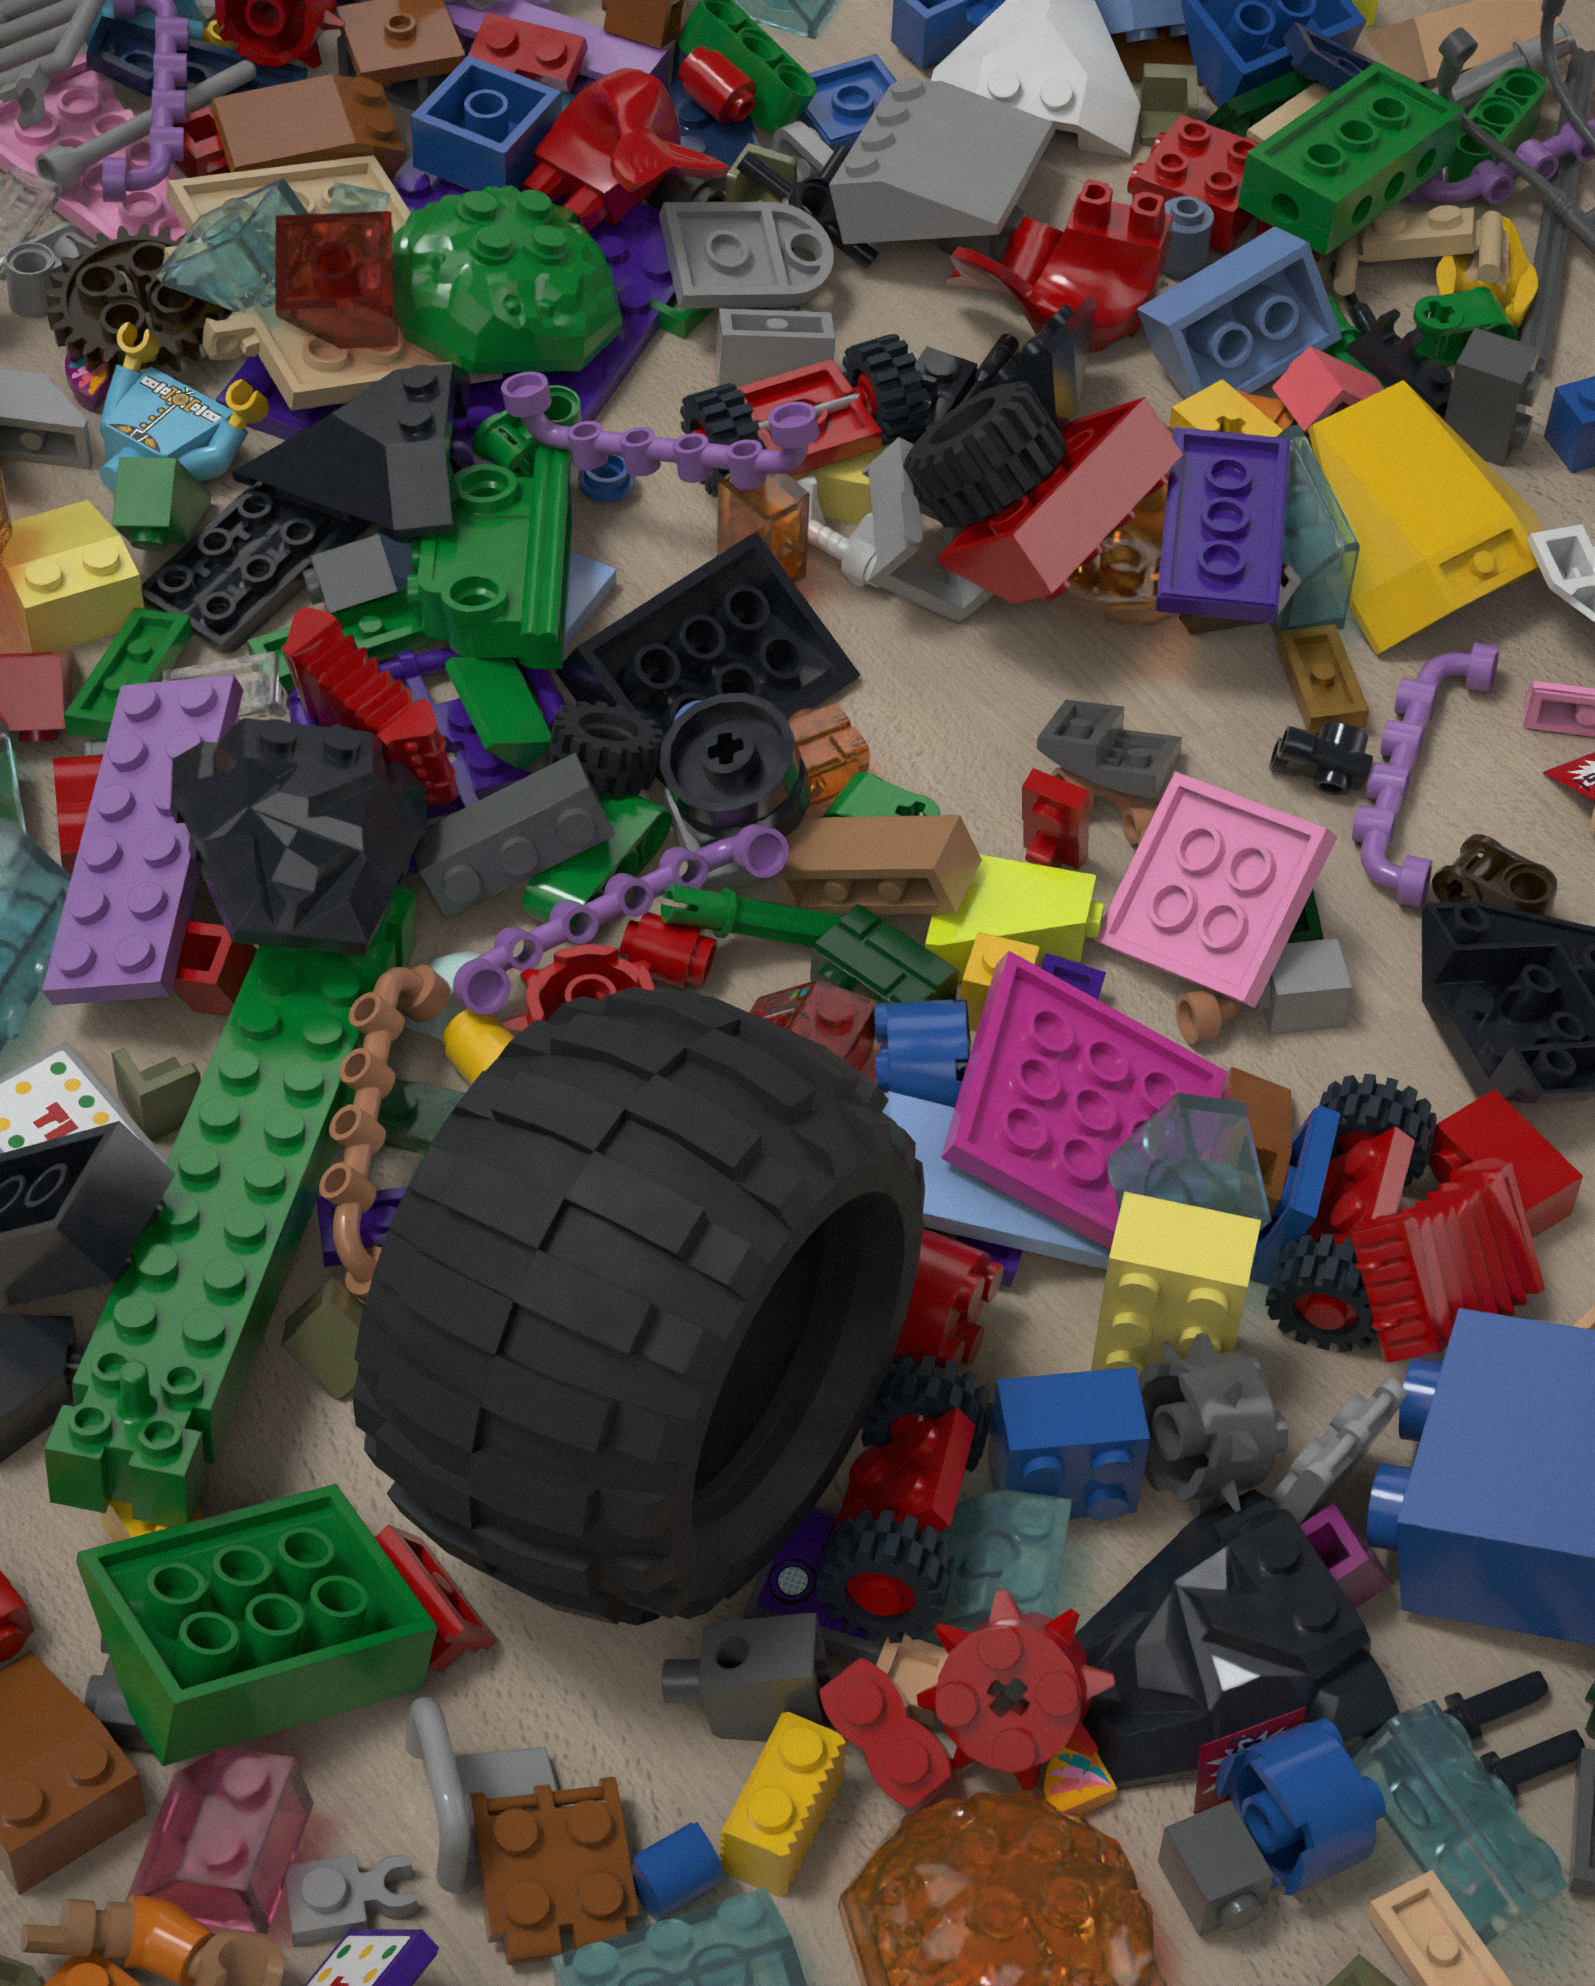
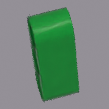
M699 0L678 35L679 46L687 55L701 46L707 47L710 51L718 50L756 83L757 88L754 96L757 101L749 116L762 128L773 134L777 129L799 121L817 93V86L813 78L732 0Z
M1525 67L1507 69L1501 73L1467 116L1515 154L1517 148L1523 142L1529 140L1538 127L1547 86L1545 78L1537 71ZM1460 128L1453 162L1445 169L1444 181L1446 183L1461 181L1469 177L1473 168L1480 162L1491 160L1497 164L1501 160L1478 144Z
M604 792L600 799L615 835L531 877L522 897V912L545 924L549 922L551 910L560 901L574 900L585 905L604 895L606 884L614 875L627 873L637 877L663 845L671 827V811L638 794L632 796L628 792H624V797H613L610 792ZM578 913L570 919V930L578 924Z

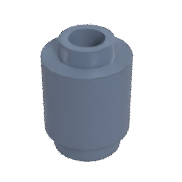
M1180 196L1165 202V213L1173 215L1172 241L1164 274L1178 280H1185L1198 273L1207 263L1214 214L1206 203L1192 196Z

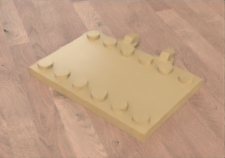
M374 155L168 180L166 199L190 238L191 243L165 247L162 276L169 288H173L175 285H188L196 288L204 280L210 286L216 283L233 311L232 315L226 320L215 321L206 318L203 331V347L211 360L237 359L243 353L249 357H255L258 354L291 411L347 403L397 369L411 368L416 365L450 364V362L403 339L376 267L378 255L400 227L405 225L411 212ZM469 372L471 384L502 379L503 373L472 374Z

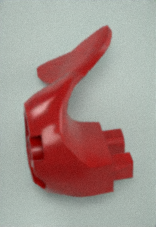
M621 68L602 76L582 90L560 113L549 133L532 152L536 166L524 180L522 186L524 191L536 190L546 194L550 198L551 204H554L560 196L568 199L562 207L575 212L578 223L589 232L602 220L615 226L632 208L652 193L666 173L696 178H722L727 175L730 166L709 155L681 146L675 108L662 81L639 69Z
M1089 179L1085 181L1081 193L1078 194L1066 228L1034 286L1031 287L1017 273L992 258L959 246L950 256V260L956 270L951 273L945 283L968 289L998 293L1014 300L1022 309L1035 334L1066 303L1075 310L1090 295L1098 304L1089 353L1103 351L1112 341L1128 334L1132 338L1142 326L1137 308L1151 301L1157 295L1169 256L1172 241L1173 215L1165 213V203L1162 195L1143 191L1134 195L1130 206L1112 202L1113 189L1108 183Z

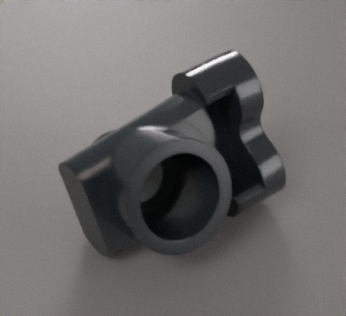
M1343 723L1323 724L1319 737H1316L1313 732L1288 725L1283 737H1279L1276 741L1269 769L1295 777L1302 775L1313 778V786L1319 791L1331 795H1347L1350 788L1359 790L1368 779L1373 761V756L1365 753L1369 737L1363 730Z

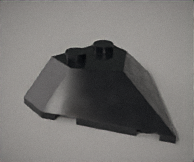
M453 363L432 366L416 365L411 368L394 370L319 422L232 471L234 481L251 487L259 481L275 487L278 497L350 523L356 517L370 521L377 525L379 533L394 539L455 533L459 492L449 454L453 419L467 418L471 384L469 372Z

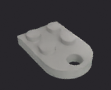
M664 202L659 214L679 308L798 306L812 300L820 293L833 267V246L824 228L808 213L788 204L779 202ZM791 248H806L814 254L816 260H801L794 255Z

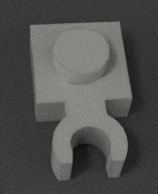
M357 1853L282 1866L294 1946L341 1939L350 1929H368L366 1914L379 1912L384 1917L393 1920L407 1919L418 1913L416 1892L393 1894L387 1890V1887L394 1881L413 1878L411 1857L389 1856L381 1860L372 1871L362 1873L359 1872Z

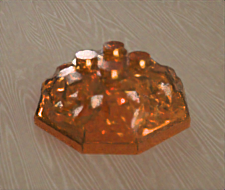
M981 1791L973 1795L969 1800L946 1798L933 1806L905 1815L891 1827L839 1897L837 1907L861 1986H1167L1168 1984L1156 1952L1151 1904L1141 1895L1134 1870L1118 1840L1103 1834L1092 1826L1082 1813L1060 1811L1049 1801L1039 1799L1031 1792L1002 1795Z

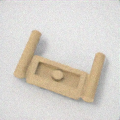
M1453 205L1438 206L1427 212L1415 213L1387 210L1337 247L1333 288L1339 295L1346 296L1353 293L1356 286L1359 260H1364V262L1470 254L1479 250L1478 278L1487 284L1494 283L1500 277L1502 216L1496 211H1488L1482 215L1481 219H1475L1474 207L1460 209Z

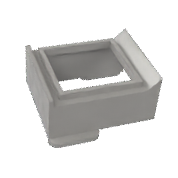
M898 437L862 470V474L869 477L877 561L868 582L960 624L994 594L949 570V583L904 563L920 549L919 543L923 539L920 513L934 520H939L903 467L905 458L914 444ZM943 526L945 549L967 526L951 529Z

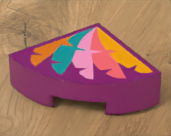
M67 353L65 358L67 383L73 391L77 402L95 412L106 399L112 379L107 378L104 364L88 372L86 371L83 357L71 361Z

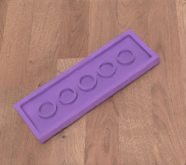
M235 675L121 686L42 992L52 1005L171 996L202 867V862H194L188 850L191 835L185 823L176 824L170 812L173 758L203 741L219 743L231 726L236 723L244 690Z

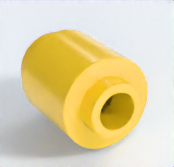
M469 1009L456 1015L447 1024L442 1033V1043L446 1047L445 1054L447 1059L470 1085L474 1083L482 1071H486L507 1044L515 1038L508 1029L502 1026V1022L494 1014L482 1015Z

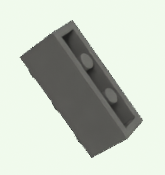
M575 752L428 826L426 837L420 849L415 848L413 855L419 873L447 920L614 836L615 833L602 801Z

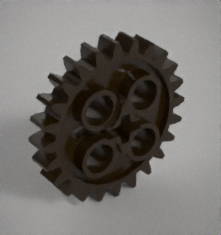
M147 224L141 225L137 236H129L124 226H120L117 231V239L111 241L99 232L96 234L97 247L91 248L83 243L77 244L79 260L63 256L61 259L63 273H51L50 278L53 289L47 290L45 293L48 304L46 311L50 329L54 330L57 346H66L68 358L71 361L83 357L85 368L88 372L104 364L106 375L109 379L113 377L116 364L123 366L126 353L117 344L116 338L118 330L126 322H131L137 328V339L133 347L138 346L142 342L146 329H149L157 337L159 343V352L156 357L149 362L142 363L140 369H147L152 366L160 371V366L168 364L178 373L182 371L180 358L183 356L197 362L202 360L199 344L203 345V331L206 318L215 321L226 320L225 315L231 313V308L216 283L210 286L204 280L196 288L188 285H175L173 288H169L162 276L165 247L186 245L191 243V240L187 233H185L176 241H173L170 227L167 226L157 236H150ZM119 271H122L127 275V277L131 281L133 292H128L126 279L123 276V274ZM146 312H150L152 326L158 333L153 332L146 322Z

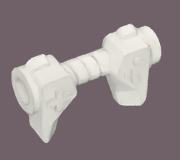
M809 474L796 481L791 495L782 499L773 511L769 523L770 531L779 535L781 543L789 548L795 547L798 549L810 543L841 561V573L848 578L850 583L858 587L870 584L878 588L879 586L868 582L877 561L873 513L865 515L848 539L825 526L826 521L817 499V480L813 474Z

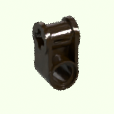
M1474 834L1463 842L1460 848V856L1452 865L1440 868L1435 873L1432 879V889L1440 902L1481 901L1552 917L1557 892V879L1553 872L1544 865L1532 862L1503 847L1489 836ZM1479 853L1484 854L1481 858L1478 856ZM1464 892V893H1466L1467 895H1466V896H1461V893Z

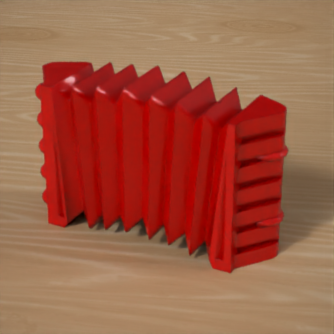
M308 607L299 609L294 614L287 642L281 649L306 716L310 720L318 716L321 727H332L340 723L341 726L353 730L372 732L381 741L384 761L403 763L426 786L427 806L455 801L459 794L455 780L456 771L449 762L445 750L446 740L440 734L431 704L425 698L414 702L410 688H405L401 679L394 682L389 669L380 673L377 658L373 657L369 660L366 647L358 649L352 633L345 637L340 623L331 613Z
M1485 1158L1458 1167L1450 1172V1183L1438 1184V1191L1426 1194L1427 1201H1417L1415 1207L1403 1208L1401 1213L1378 1216L1376 1219L1360 1220L1349 1230L1358 1262L1355 1268L1361 1273L1373 1317L1371 1327L1377 1332L1385 1362H1396L1443 1351V1348L1448 1347L1459 1308L1513 1317L1515 1315L1513 1306L1527 1304L1525 1294H1539L1545 1290L1512 1163H1505L1497 1158Z

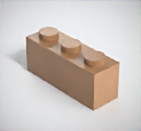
M960 815L802 818L799 826L786 838L789 856L784 868L772 877L787 905L840 915H846L857 904L875 915L957 914L982 859Z

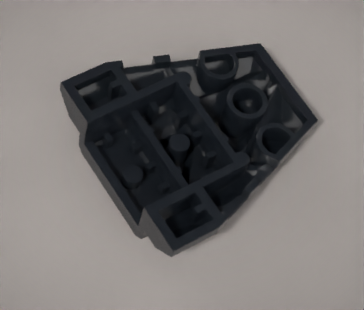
M243 718L231 726L219 743L203 741L173 758L170 812L175 823H185L191 835L188 850L194 862H204L210 874L207 890L232 942L365 956L390 908L392 892L396 884H402L408 873L410 857L414 849H420L426 837L428 827L426 786L403 763L384 761L381 741L372 732L357 731L343 726L321 727L295 724L280 719L259 720Z
M1255 1489L1239 1496L1241 1512L1237 1514L1226 1502L1192 1519L1132 1580L1074 1634L1075 1638L1085 1649L1087 1665L1115 1674L1116 1684L1092 1697V1703L1082 1723L1098 1747L1096 1752L1115 1783L1117 1790L1197 1777L1200 1746L1306 1707L1304 1723H1312L1321 1718L1330 1720L1339 1730L1345 1750L1400 1722V1712L1387 1679L1370 1654L1371 1639L1364 1623L1292 1513L1285 1508L1276 1509L1268 1497Z

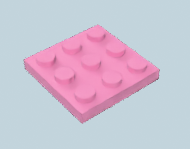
M1175 771L1100 925L1098 939H1094V941L1114 952L1255 1009L1338 836L1323 826Z

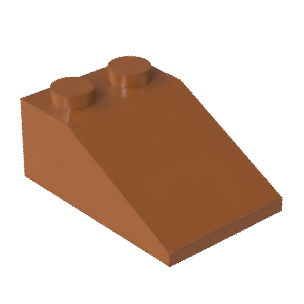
M329 74L215 97L210 105L231 173L374 155L392 183L406 152L382 84L366 77L357 76L351 78Z
M31 1651L0 1669V1869L18 1895L147 1815L139 1773L101 1721Z

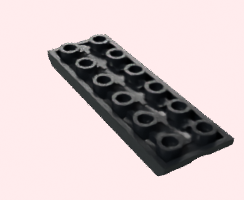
M340 403V404H338V405H337L331 412H329L326 416L330 415L331 413H333L334 411H336L337 409H339L340 407H342V406L345 405L346 403ZM454 424L452 426L451 446L457 434V427ZM258 481L252 487L249 486L141 585L143 601L158 611L190 615L194 634L223 652H234L306 585L302 571L312 568L308 556L351 543L372 522L358 517L351 523L278 497L275 487Z

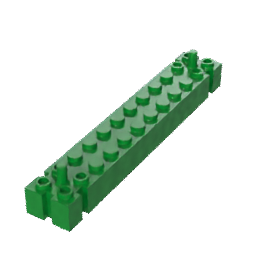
M400 887L394 888L390 908L365 956L259 945L166 1162V1165L175 1173V1176L162 1197L164 1200L163 1209L158 1217L149 1226L144 1228L131 1251L133 1253V1261L130 1267L115 1281L72 1381L74 1406L62 1405L45 1444L44 1454L50 1503L106 1513L110 1501L115 1500L132 1504V1514L135 1520L170 1527L192 1522L206 1486L204 1462L214 1464L318 1199L320 1180L326 1170L330 1168L339 1145L329 1133L331 1120L341 1108L353 1105L355 1090L340 1079L339 1069L342 1061L350 1052L363 1048L365 1035L350 1023V1009L360 996L373 992L378 977L387 969L408 967L416 947V890Z

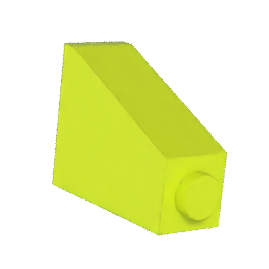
M979 854L982 861L957 914H932L925 942L926 949L959 970L958 981L963 979L978 932L1040 946L1037 965L1040 968L1046 953L1079 963L1082 960L1086 937L1098 939L1105 902L1093 900L1096 875Z

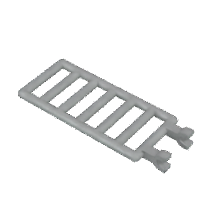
M0 0V99L3 103L14 99L18 100L21 112L17 122L22 129L41 122L45 112L43 96L53 77L64 74L70 69L106 0Z

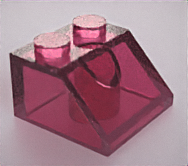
M223 1747L174 1773L125 1903H127L130 1895L161 1898L177 1903L200 1923L267 1934L285 1885L290 1865L293 1863L314 1804L295 1758Z

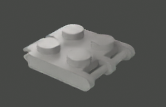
M1387 1378L1367 1401L1356 1392L1329 1424L1331 1427L1319 1440L1315 1437L1288 1469L1290 1472L1272 1492L1269 1499L1278 1506L1277 1509L1285 1508L1290 1511L1299 1525L1306 1522L1372 1447L1406 1400L1407 1393L1404 1387L1399 1382Z

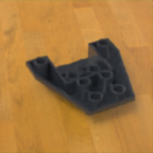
M1090 295L1075 310L1066 303L987 384L993 388L1006 383L1025 381L1026 384H1029L1058 430H1060L1076 413L1079 407L1098 303Z
M1481 901L1427 903L1422 910V1002L1477 1097H1482L1494 1089L1507 1101L1532 1104L1583 1101L1595 1097V927Z

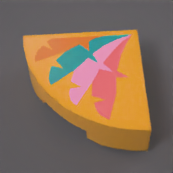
M1063 1747L1051 1757L1045 1773L1043 1787V1808L1050 1828L1115 1801L1117 1787L1097 1752L1093 1757Z

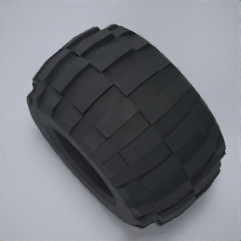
M631 987L604 996L601 1000L584 996L563 1003L546 1022L536 1019L513 1038L489 1068L480 1073L460 1099L422 1158L388 1229L372 1275L371 1285L360 1321L354 1360L358 1362V1373L352 1395L355 1425L366 1433L364 1451L378 1469L395 1481L387 1495L399 1512L446 1553L462 1560L465 1564L555 1610L615 1625L623 1622L638 1626L659 1619L660 1615L670 1619L674 1616L691 1619L708 1613L723 1598L730 1599L751 1581L785 1546L805 1521L848 1454L885 1377L909 1308L918 1270L923 1234L925 1197L923 1163L915 1158V1141L905 1129L898 1126L897 1122L883 1113L889 1100L879 1087L829 1048L720 999L655 987L654 991Z

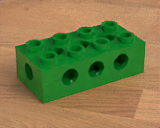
M1375 62L1247 152L1237 206L1256 216L1262 222L1280 228L1309 242L1312 250L1326 256L1453 162L1465 109L1387 66Z

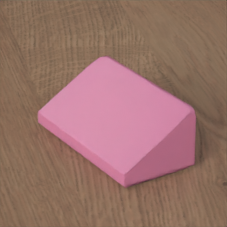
M1533 681L1526 691L1524 698L1523 728L1595 737V689Z

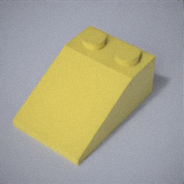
M89 500L0 525V589L30 653L55 652L116 634L120 631L134 608L144 609L140 574L120 534Z

